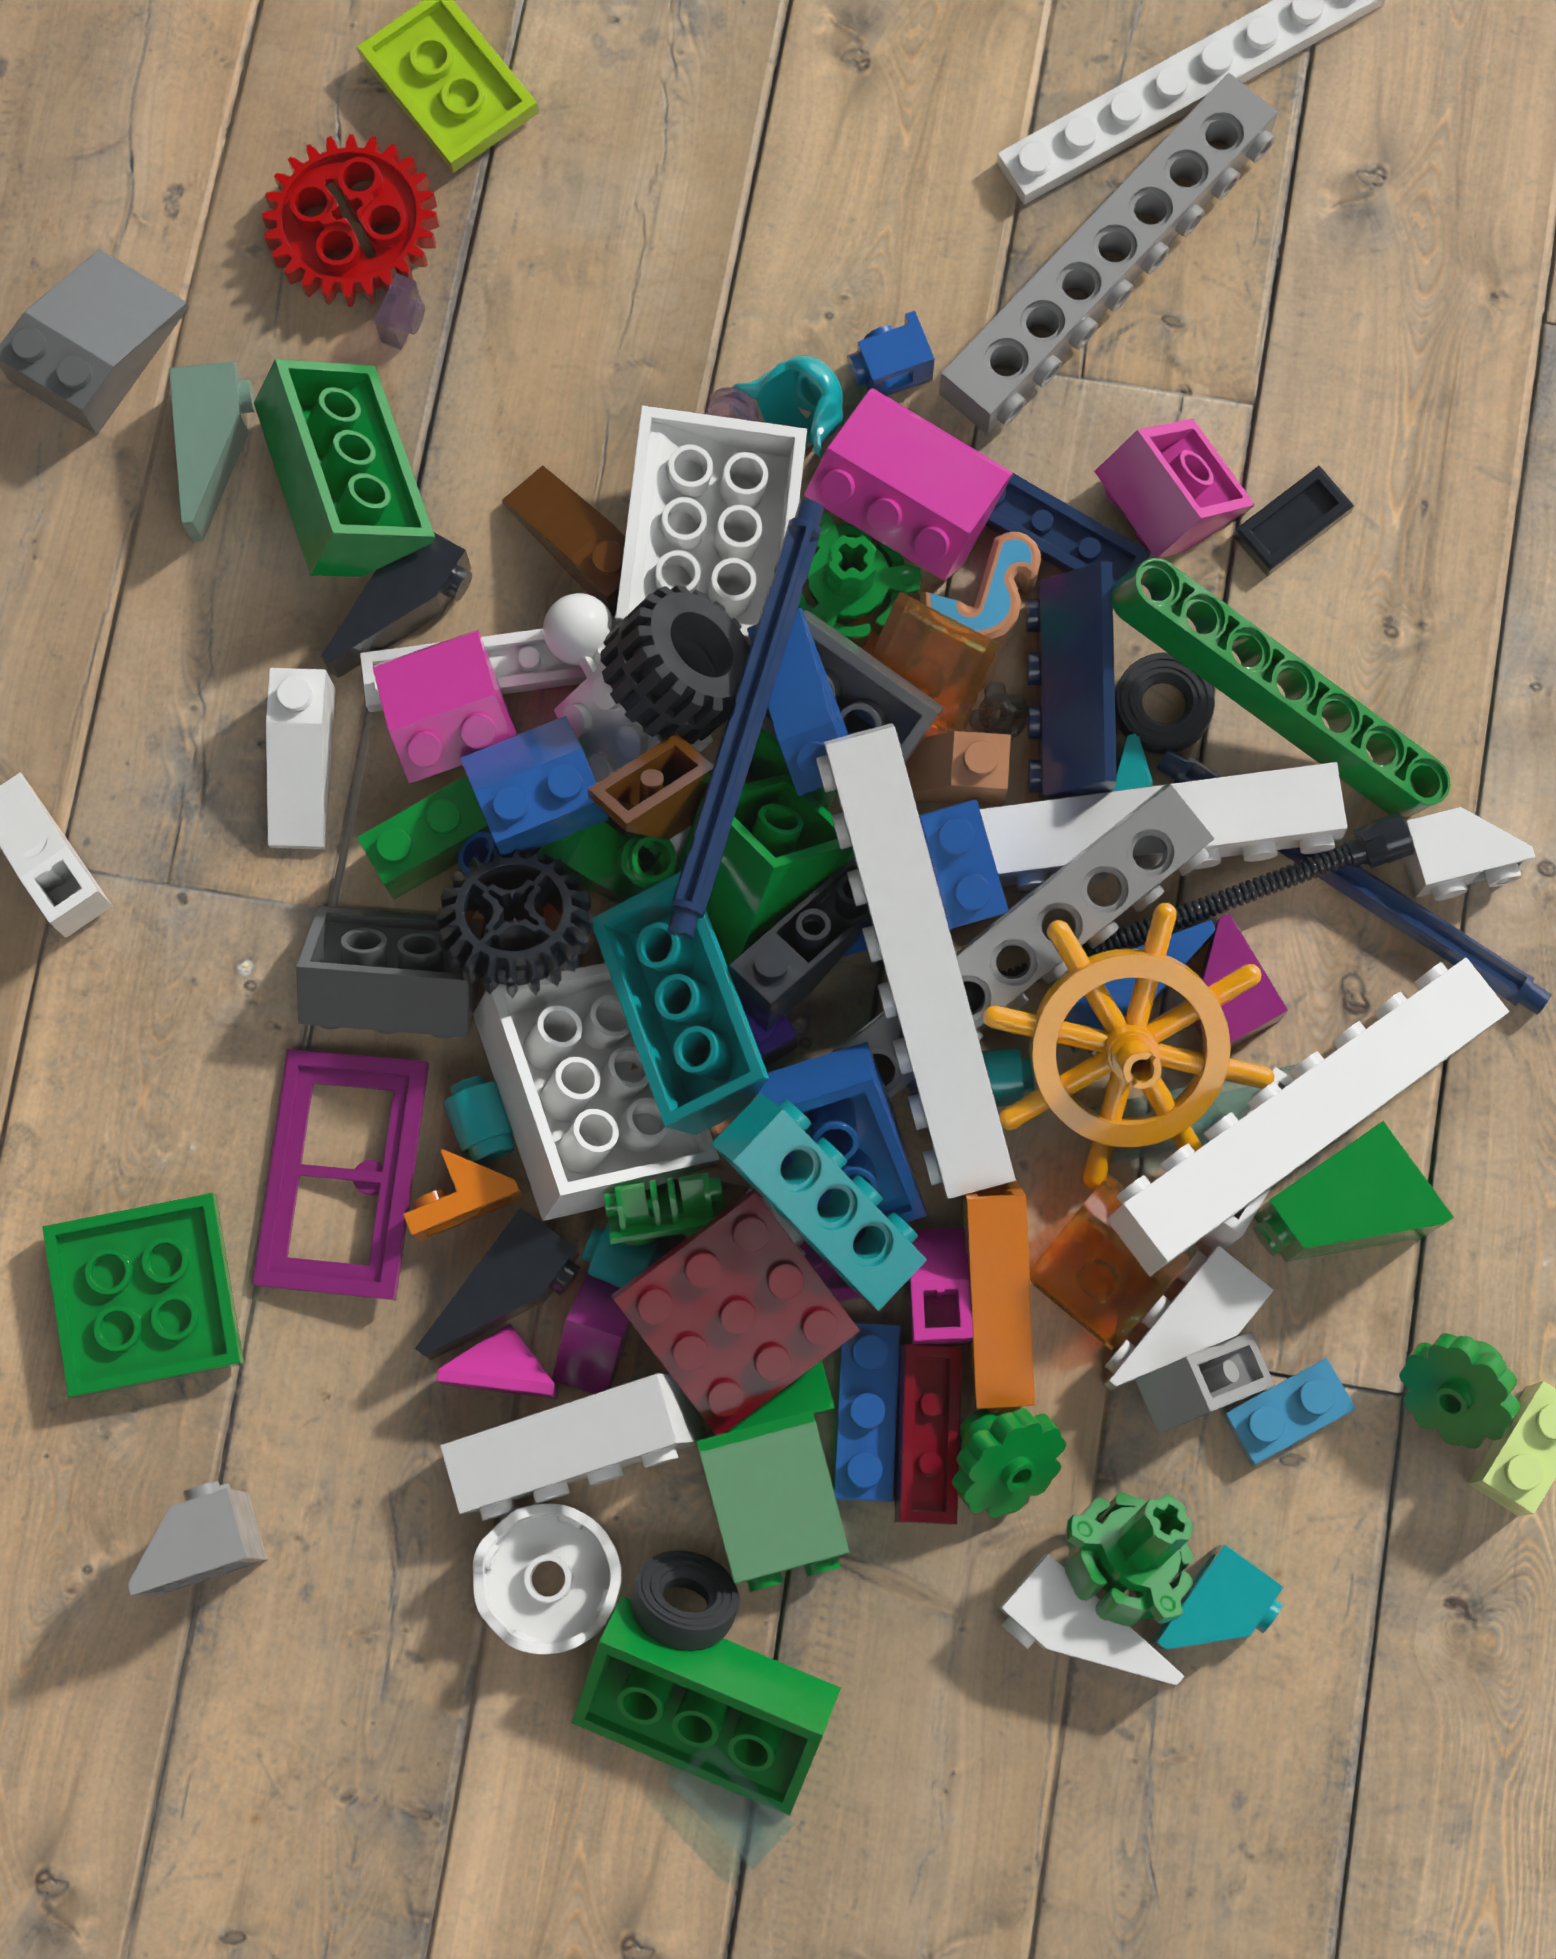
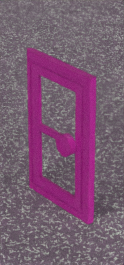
M287 1049L252 1286L396 1301L407 1228L403 1214L409 1212L430 1063L427 1061ZM314 1084L394 1091L383 1165L374 1160L363 1161L355 1169L302 1164ZM300 1176L353 1181L354 1186L361 1193L369 1196L379 1194L369 1265L288 1257Z

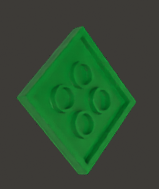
M208 1193L42 1226L68 1397L74 1399L244 1365L217 1195Z

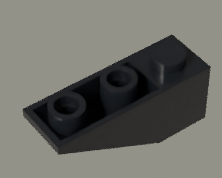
M854 857L730 964L729 972L743 1010L766 1032L773 1028L815 989L863 934L862 929L872 924L867 903L856 906L847 872L858 869Z

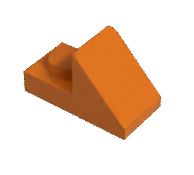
M441 1150L457 1192L447 1195L445 1189H440L425 1194L413 1201L416 1209L403 1215L411 1235L420 1242L524 1198V1195L515 1179L446 1150Z

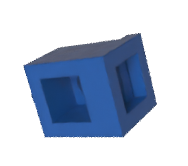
M916 311L905 314L904 325L894 329L893 326H882L872 330L863 340L857 342V352L847 355L849 369L857 386L865 384L867 390L873 388L885 396L933 380L935 358Z

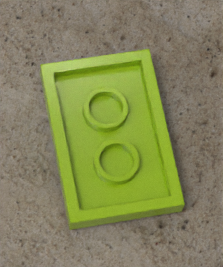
M423 0L357 46L360 58L453 173L539 113L538 104L454 0Z

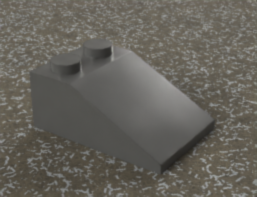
M99 249L24 311L0 344V367L10 382L98 435L188 310L189 305L183 299Z

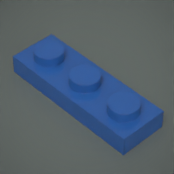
M855 1323L860 1331L842 1344L834 1494L835 1498L839 1500L893 1502L901 1326Z

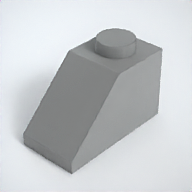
M1252 1332L1186 1356L1135 1379L1143 1397L1144 1407L1151 1416L1158 1434L1275 1386Z

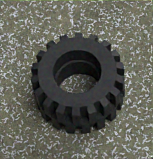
M675 585L672 589L664 586L650 593L606 636L603 642L606 647L601 651L600 662L606 666L602 671L604 682L611 686L613 691L610 695L615 704H621L625 709L626 713L624 715L632 723L636 721L642 725L643 732L652 737L658 734L664 741L677 733L690 745L694 744L697 740L702 741L730 718L734 706L733 701L751 646L749 637L742 634L740 630L742 626L736 618L732 619L725 612L726 608L717 601L711 602L705 593L698 590L690 593L685 586Z

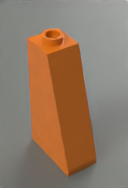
M1017 1179L1013 1182L960 1196L962 1228L964 1227L971 1293L973 1339L969 1346L972 1396L976 1409L988 1408L991 1413L999 1412L1001 1414L1013 1413L1025 1406H1035L1026 1195Z

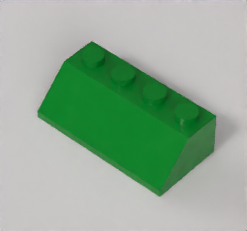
M275 359L254 400V407L310 576L362 577L430 545L435 535L376 367L370 365Z
M621 1596L598 1643L571 1723L790 1816L824 1735L841 1687L724 1638L713 1646L698 1650H684L662 1644L650 1637L639 1626L632 1613L631 1599Z

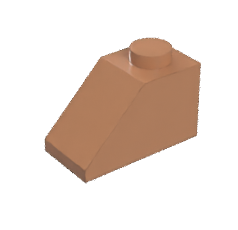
M952 731L924 737L905 763L914 800L959 804L976 799L978 805L1004 806L1008 790L1011 735Z

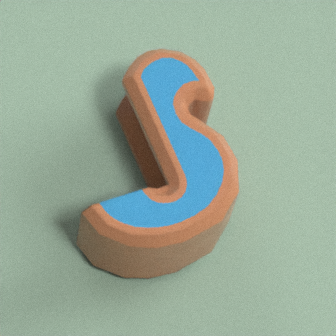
M1009 532L994 538L974 607L950 598L928 592H920L919 624L928 639L942 649L962 655L984 656L1003 648L1016 631L1021 605L1017 588H1021L1025 593H1030L1036 585L1041 562L1037 544L1028 535L1021 532Z

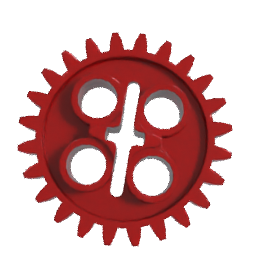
M349 134L345 148H338L334 139L331 136L327 137L326 152L321 154L312 145H306L309 160L303 163L294 157L288 158L293 174L288 176L276 173L274 178L281 192L273 191L266 192L265 194L269 208L272 210L262 213L265 227L269 229L264 234V238L268 248L274 250L271 255L277 269L286 267L284 273L291 285L302 280V288L308 297L312 296L321 287L325 303L328 305L334 301L338 293H343L348 307H353L357 293L363 292L371 305L375 304L376 289L381 287L392 297L395 296L396 290L393 281L399 277L403 281L412 284L414 279L409 266L413 264L426 268L428 262L422 249H433L437 245L434 233L430 231L439 228L440 225L437 212L432 211L437 207L434 191H427L430 186L426 173H416L417 168L412 156L399 161L400 156L395 144H391L383 153H380L377 139L374 136H371L364 148L358 147L354 134ZM361 181L373 183L367 190L361 192L351 190L352 186ZM329 183H334L337 186L354 221L360 223L364 238L376 253L373 258L366 256L350 223L345 217L342 218L337 201L326 188ZM311 207H325V210L320 215L314 217L304 216V213ZM386 224H396L399 226L396 231L388 235L376 233L381 226ZM336 250H351L350 255L345 259H329L330 255Z

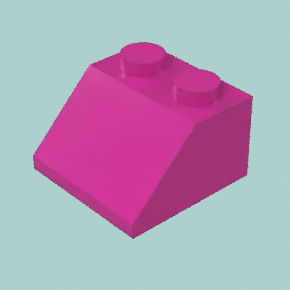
M1194 419L1136 430L1094 471L1103 483L1104 492L1109 501L1123 511L1135 528L1138 542L1151 552L1155 558L1185 552L1255 506Z
M479 629L373 666L388 731L408 783L461 766L463 764L460 758L517 735Z

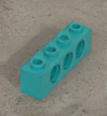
M760 1093L711 1145L854 1292L879 1311L927 1261L912 1244L918 1237L917 1233L896 1213L892 1212L886 1217L876 1207L883 1200L881 1195L861 1176L857 1175L851 1180L841 1170L848 1161L832 1144L823 1137L817 1143L814 1142L805 1132L811 1125V1122L796 1106L787 1099L780 1105H777ZM795 1151L792 1163L787 1168L780 1170L781 1163L786 1155ZM831 1189L828 1200L822 1206L817 1207L821 1195ZM866 1227L863 1237L853 1244L856 1234Z

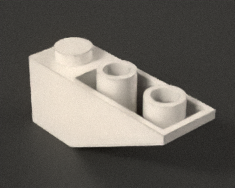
M20 772L0 785V848L46 919L67 938L113 906L23 774Z
M1219 1245L1208 1257L1198 1250L1177 1276L1185 1283L1183 1288L1172 1301L1162 1295L1141 1320L1149 1328L1136 1346L1126 1339L1106 1363L1105 1367L1113 1374L1104 1386L1109 1390H1113L1186 1356L1233 1339L1242 1331L1274 1290Z

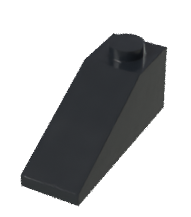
M434 532L435 538L430 545L375 570L321 655L329 673L340 678L361 665L360 653L387 649L443 614L451 600L459 601L467 591L473 575L470 572L471 565L466 550Z
M520 1207L415 1349L428 1359L433 1360L547 1301L553 1291L561 1296L572 1284L581 1267L575 1264L580 1256L579 1251Z

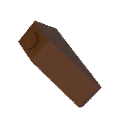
M542 465L503 498L502 502L587 594L603 602L611 612L612 617H614L617 610L625 536L611 521Z

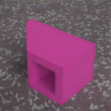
M964 1227L914 1230L918 1237L912 1244L927 1261L908 1280L912 1344L930 1346L970 1344L973 1339Z

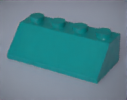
M680 871L593 918V929L664 1126L688 1134L698 1135L740 1114L767 1083L769 1076L707 911H705L703 918L698 919L692 939L677 937L667 931L673 913L670 904L679 880Z

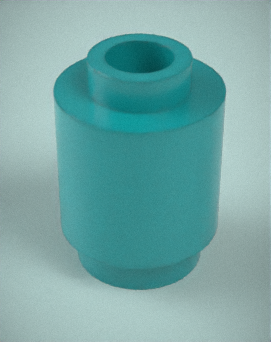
M1019 1048L982 1051L996 1107L1010 1106L1023 1098L1024 1093L1034 1091V1074L1030 1059H1021Z
M475 1076L460 1081L450 1088L452 1096L447 1098L443 1104L462 1154H469L472 1162L481 1165L502 1158L516 1149L512 1140L514 1135L496 1082L484 1083L482 1076Z
M608 1222L604 1231L596 1227L593 1229L585 1246L582 1260L590 1263L588 1275L621 1288L669 1251L659 1248L661 1242L658 1240L639 1246L628 1245L624 1242L610 1244Z

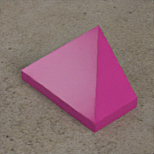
M510 1323L440 1367L436 1379L437 1382L447 1386L552 1399L558 1398L559 1387Z

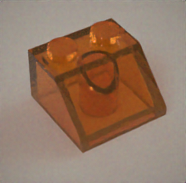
M900 592L892 606L872 656L945 707L932 727L948 732L950 728L964 732L994 679L1001 644Z
M1108 1175L1030 1269V1283L1114 1352L1175 1281L1199 1248L1195 1245L1191 1246L1152 1276H1149L1107 1221V1218L1122 1205L1116 1196L1125 1189L1122 1184L1111 1175Z

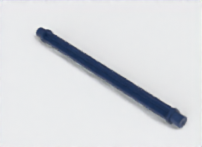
M800 500L795 517L790 519L774 568L772 583L765 597L733 701L734 706L731 716L724 730L692 834L693 839L690 849L686 854L670 904L673 913L667 931L677 937L692 939L698 919L703 918L705 915L707 903L799 606L801 591L807 580L822 532L819 524L824 507L813 500Z
M1173 749L1167 750L1156 768L1174 780L1173 784L1222 777L1198 762L1194 757L1191 756L1187 759ZM1300 847L1277 850L1290 860L1298 863L1303 859L1306 861L1308 857L1313 859V856L1316 855L1302 854ZM1346 865L1345 868L1341 869L1339 867L1337 871L1332 869L1331 873L1325 872L1324 876H1318L1324 882L1454 966L1464 958H1467L1490 988L1510 1001L1514 1006H1517L1519 1003L1538 1015L1549 1001L1552 994L1534 983L1535 978L1520 970L1363 867Z

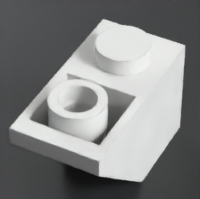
M1462 807L1405 822L1413 842L1414 854L1403 859L1415 898L1433 894L1435 901L1450 899L1468 891L1466 885L1487 880L1489 887L1505 885L1522 877L1521 871L1535 858L1532 846Z

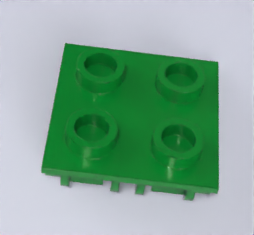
M708 1173L679 1177V1179L675 1180L667 1178V1183L658 1186L656 1185V1180L650 1181V1189L645 1190L644 1182L618 1185L615 1186V1192L604 1193L606 1214L609 1217L610 1244L624 1242L628 1245L639 1246L651 1243L657 1237L677 1234L689 1237L725 1210L720 1177L709 1178Z

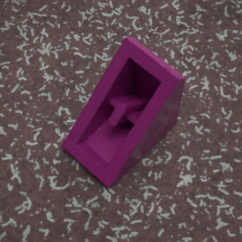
M588 1272L566 1318L552 1380L585 1392L597 1394L611 1389L632 1324L612 1298V1294L620 1288L590 1276Z

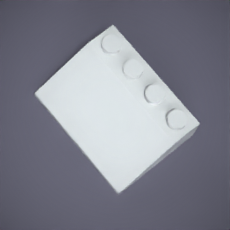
M649 406L641 407L616 622H621L640 602L658 588L667 586L669 589H672L675 585L685 586L690 593L694 590L705 593L708 600L713 603L715 601L719 602L726 608L725 612L732 619L735 617L740 623L742 634L749 637L747 628L758 623L768 588L772 583L774 568L788 522L795 517L799 504L807 429Z
M606 963L576 968L575 972L561 971L562 980L559 982L558 987L548 980L542 979L540 980V991L537 995L529 990L528 985L518 986V992L512 999L507 994L506 985L499 984L490 995L487 991L485 992L473 1013L542 1221L605 1206L604 1193L615 1192V1186L644 1182L645 1190L650 1189V1181L656 1180V1185L658 1186L667 1183V1178L675 1180L715 1165L720 1160L717 1150L711 1145L713 1139L709 1129L698 1135H692L664 1126ZM632 1063H635L638 1068L631 1070Z

